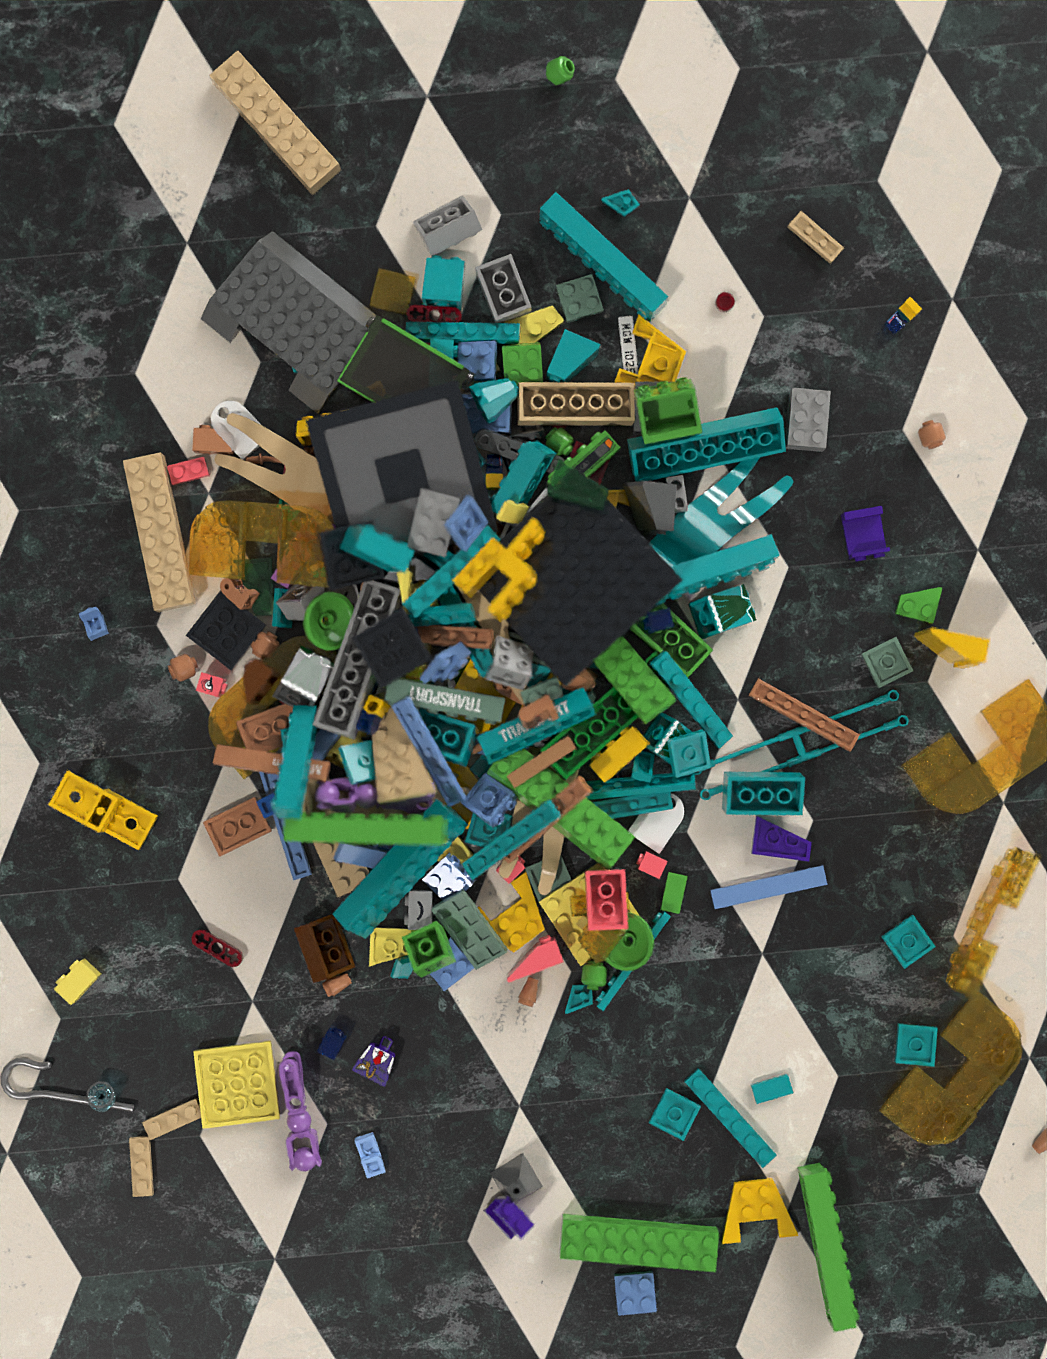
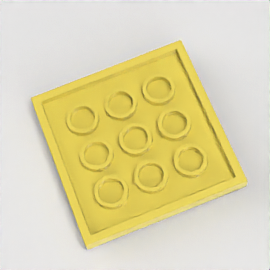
M596 863L585 871H602L606 869L599 863ZM582 872L570 882L565 883L539 901L580 966L599 955L591 945L592 943L599 950L598 930H593L596 931V935L588 931V925L584 928L580 924L584 917L587 919L585 875ZM626 896L627 912L634 913L639 916L636 909Z
M271 1040L193 1051L203 1129L281 1118Z

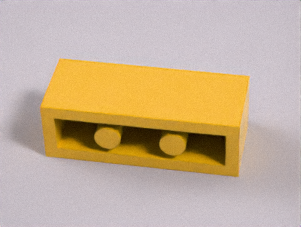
M492 537L452 581L472 598L498 570L495 563L506 549Z
M627 726L620 733L621 737L617 741L613 739L605 746L607 750L602 754L598 752L591 758L593 762L589 766L604 783L610 780L650 744L635 726L631 728Z

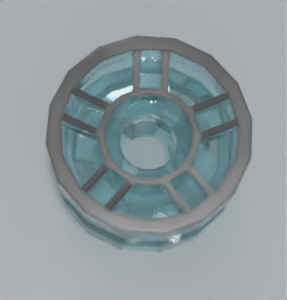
M100 1081L91 1085L86 1095L90 1107L97 1112L108 1111L110 1107H113L116 1099L111 1085ZM103 1093L104 1099L99 1100L100 1094Z

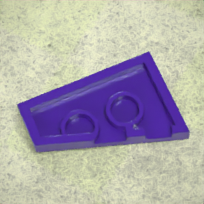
M758 816L755 817L751 854L809 861L812 842Z

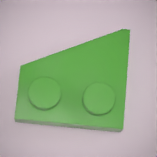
M938 587L900 595L895 614L933 624L942 588Z

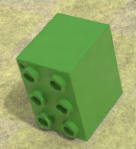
M681 377L676 379V382L668 383V381H661L656 386L641 385L637 387L638 389L634 390L644 444L702 433L696 390L691 379Z

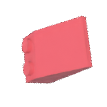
M625 870L585 871L588 931L628 929Z
M550 935L539 938V942L507 974L508 983L562 963L563 958L555 936L550 937Z

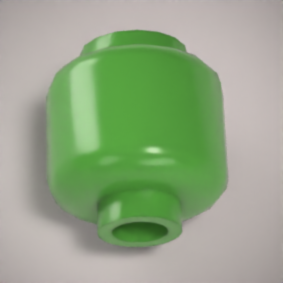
M564 56L551 60L546 67L548 80L555 85H561L569 81L574 74V64Z
M554 428L547 434L546 446L556 452V455L564 454L566 456L573 450L572 444L574 439L564 428Z
M588 961V964L583 966L581 982L587 985V989L598 990L599 987L606 985L607 968L603 966L604 963Z

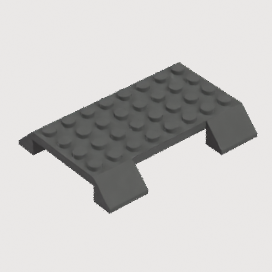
M272 231L256 242L213 294L200 319L229 343L238 335L242 327L298 372L289 391L319 414L330 401L329 396L340 384L337 382L339 376L364 335L371 328L377 315ZM380 330L375 340L379 341L386 332Z

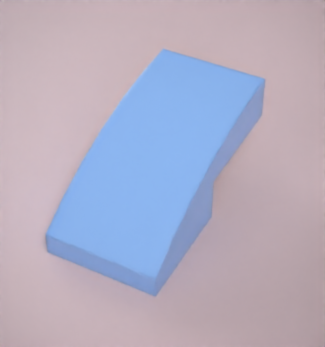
M371 1132L356 1137L355 1144L360 1154L366 1177L370 1178L385 1173L386 1170L374 1133Z

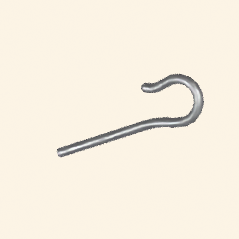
M16 1058L9 1061L3 1067L0 1075L3 1091L11 1098L16 1100L50 1098L90 1105L86 1096L49 1090L18 1092L10 1087L8 1075L14 1067L24 1065L36 1070H46L52 1066L49 1061L37 1062L28 1058ZM104 1100L103 1105L107 1104L110 1100ZM91 1101L93 1105L98 1106V1101ZM111 1101L104 1108L133 1112L135 1105Z

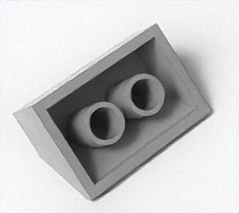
M463 195L413 221L431 256L442 253L445 249L459 244L468 237L475 236L482 230L475 211Z

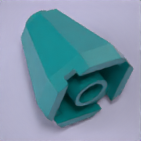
M508 378L475 383L469 387L478 410L480 409L481 412H484L481 415L488 424L494 422L518 397L517 392L519 391L515 381H510Z

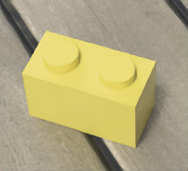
M86 959L80 962L76 960L69 967L71 971L68 975L63 974L56 981L58 985L54 990L70 1005L76 1003L101 975Z

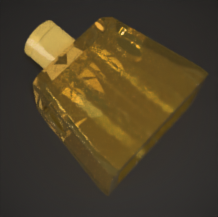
M582 916L576 923L583 930L578 938L579 943L597 964L606 960L625 935V932L620 929L588 931V919L585 916Z

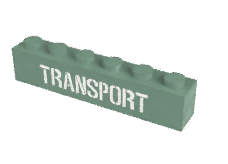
M402 678L387 686L385 700L389 701V705L410 697L417 710L423 707L427 708V712L438 714L439 711H444L447 716L458 717V714L466 715L465 719L477 721V718L485 719V723L496 725V721L501 722L505 702L503 697L429 683L424 684L423 682Z

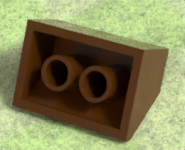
M254 657L253 660L249 659L246 662L242 675L245 701L249 704L259 705L281 677V674L265 661Z
M333 913L294 928L313 983L327 980L355 967L340 922Z

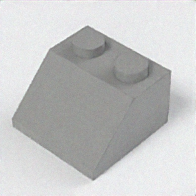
M323 577L299 578L276 602L288 620H304L305 611L309 603L316 596L324 593L325 580Z

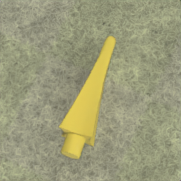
M409 567L406 573H397L402 603L409 598L413 572L409 571Z

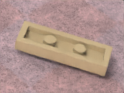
M802 211L788 225L791 231L830 264L844 249L842 245Z
M197 1098L143 1121L142 1123L149 1140L201 1118L199 1101Z
M130 1137L133 1197L152 1196L154 1189L149 1137Z

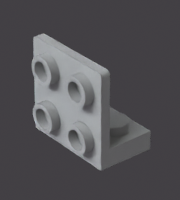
M497 636L495 639L493 663L486 673V679L523 690L531 677L533 650L526 644Z

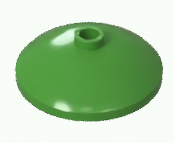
M325 592L316 596L309 603L304 615V629L313 645L323 650H336L341 647L354 611V607L349 599L340 593Z
M627 912L628 929H619L625 934L616 930L614 932L613 929L605 930L604 936V930H601L599 933L603 936L598 935V938H600L598 939V945L605 960L612 967L623 971H632L642 967L650 959L654 948V938L649 925L644 919L634 913ZM629 936L633 938L632 943L629 941Z

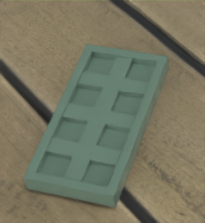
M464 889L432 907L431 911L476 970L507 953L508 948Z

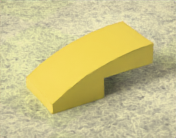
M512 500L505 501L496 518L504 522L519 524L527 513L529 506L524 503L517 504Z

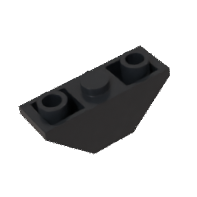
M420 554L413 555L408 565L409 571L413 572L411 584H416L418 580L423 579L427 581L439 570L438 567ZM388 572L381 581L382 584H388L392 587L399 586L397 573Z

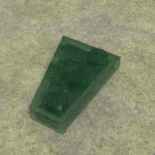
M559 459L546 493L547 496L603 510L609 490L591 478H586L578 470L570 468Z
M273 559L234 560L243 585L247 589H255L260 593L252 606L254 615L256 617L273 616L274 580L271 579L273 575Z

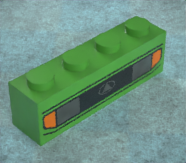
M606 431L602 433L597 432L591 438L592 442L588 446L582 445L576 451L578 454L573 459L569 457L562 463L564 466L559 471L554 470L548 476V486L555 491L578 469L589 478L620 450V446Z

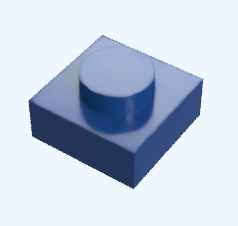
M275 793L256 801L264 819L276 814L272 810V799L276 797Z

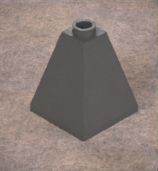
M524 1153L490 1172L502 1195L509 1196L514 1203L519 1202L543 1187Z

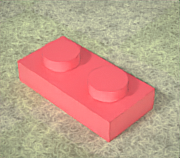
M204 456L167 466L172 485L210 476Z

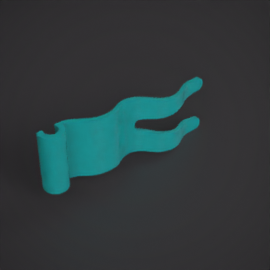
M760 457L741 461L719 482L688 505V511L679 512L674 517V531H666V535L657 534L649 544L670 566L715 553L731 538L778 502L793 485V479L790 476H784L762 494L732 512L720 515L717 512L718 507L741 484Z

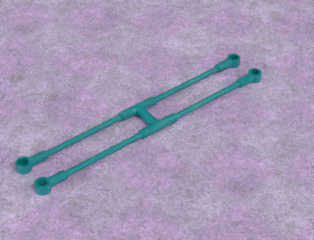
M890 690L887 694L874 698L873 701L830 716L829 718L836 720L873 705L877 706L888 701H896L899 698V693L896 690ZM891 692L895 693V699L890 698ZM899 715L895 720L884 723L883 726L860 734L857 740L883 730L887 731L898 726H906L909 719L905 715ZM901 717L905 719L904 724H900L899 719ZM800 726L781 733L772 739L716 760L712 759L710 763L712 768L716 764L777 741L781 742L793 738L799 756L760 771L774 772L784 767H791L821 756L822 753L840 746L832 744L806 753L800 734L811 730ZM704 770L695 773V775H699ZM721 784L711 789H702L699 794L700 798L709 800L711 796L722 793L723 785ZM704 791H708L709 796L707 798H703L702 793Z

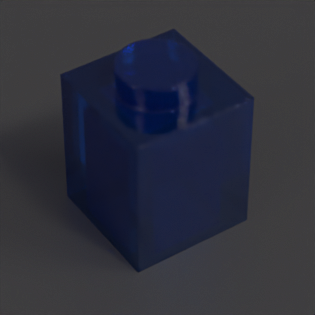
M670 608L648 612L645 615L643 625L645 630L648 629L649 634L669 630L674 627Z
M329 1028L317 1052L335 1060L347 1036L343 1035L344 1032L338 1028Z

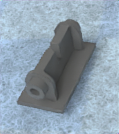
M525 425L526 432H522L521 426L511 428V434H505L523 442H540L545 440L542 425Z

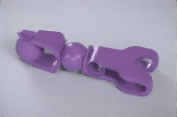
M338 778L326 782L318 781L317 784L319 786L315 791V799L318 803L317 809H330L333 812L352 813L358 804L366 809L376 805V808L404 810L412 815H422L433 803L432 798L435 795L433 793L380 804L376 787L371 784H362L357 788V784H350L349 778ZM339 791L350 792V799L339 800ZM419 803H426L428 806L421 807Z
M289 1051L284 1055L279 1066L280 1080L288 1109L287 1125L291 1130L286 1139V1147L291 1171L297 1168L300 1171L306 1172L315 1167V1165L320 1167L322 1161L319 1155L317 1131L310 1127L311 1117L306 1111L307 1106H304L306 1097L301 1056L298 1052ZM297 1098L300 1100L301 1104L295 1106L292 1104L291 1100ZM304 1136L310 1138L312 1149L303 1146L295 1151L293 1140L296 1137L300 1139Z

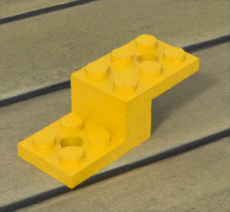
M533 518L495 563L496 567L511 580L487 608L499 622L509 617L515 604L518 605L524 598L523 594L528 589H532L537 582L538 576L522 561L523 559L526 560L532 553L531 549L535 545L540 544L544 539L545 531Z
M70 771L65 773L48 804L99 833L106 832L137 850L141 849L158 818V815L112 790L102 789ZM75 791L80 794V800L77 803L71 800V794ZM130 818L134 819L137 824L133 830L127 827V821Z

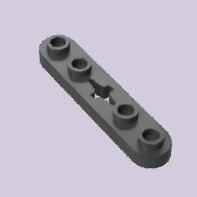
M485 428L478 430L474 437L475 443L479 448L512 460H516L518 457L517 452L513 449H519L523 443H526ZM555 455L546 472L552 473L554 470L559 471L564 467L562 465L564 458L561 455Z

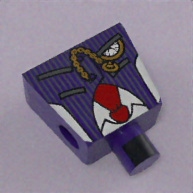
M383 1036L379 1045L371 1042L355 1063L352 1071L385 1087L395 1058V1053L389 1050L393 1040Z

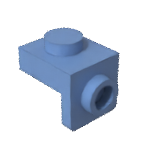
M97 607L88 608L79 613V617L84 622L87 636L91 641L109 634L104 617Z

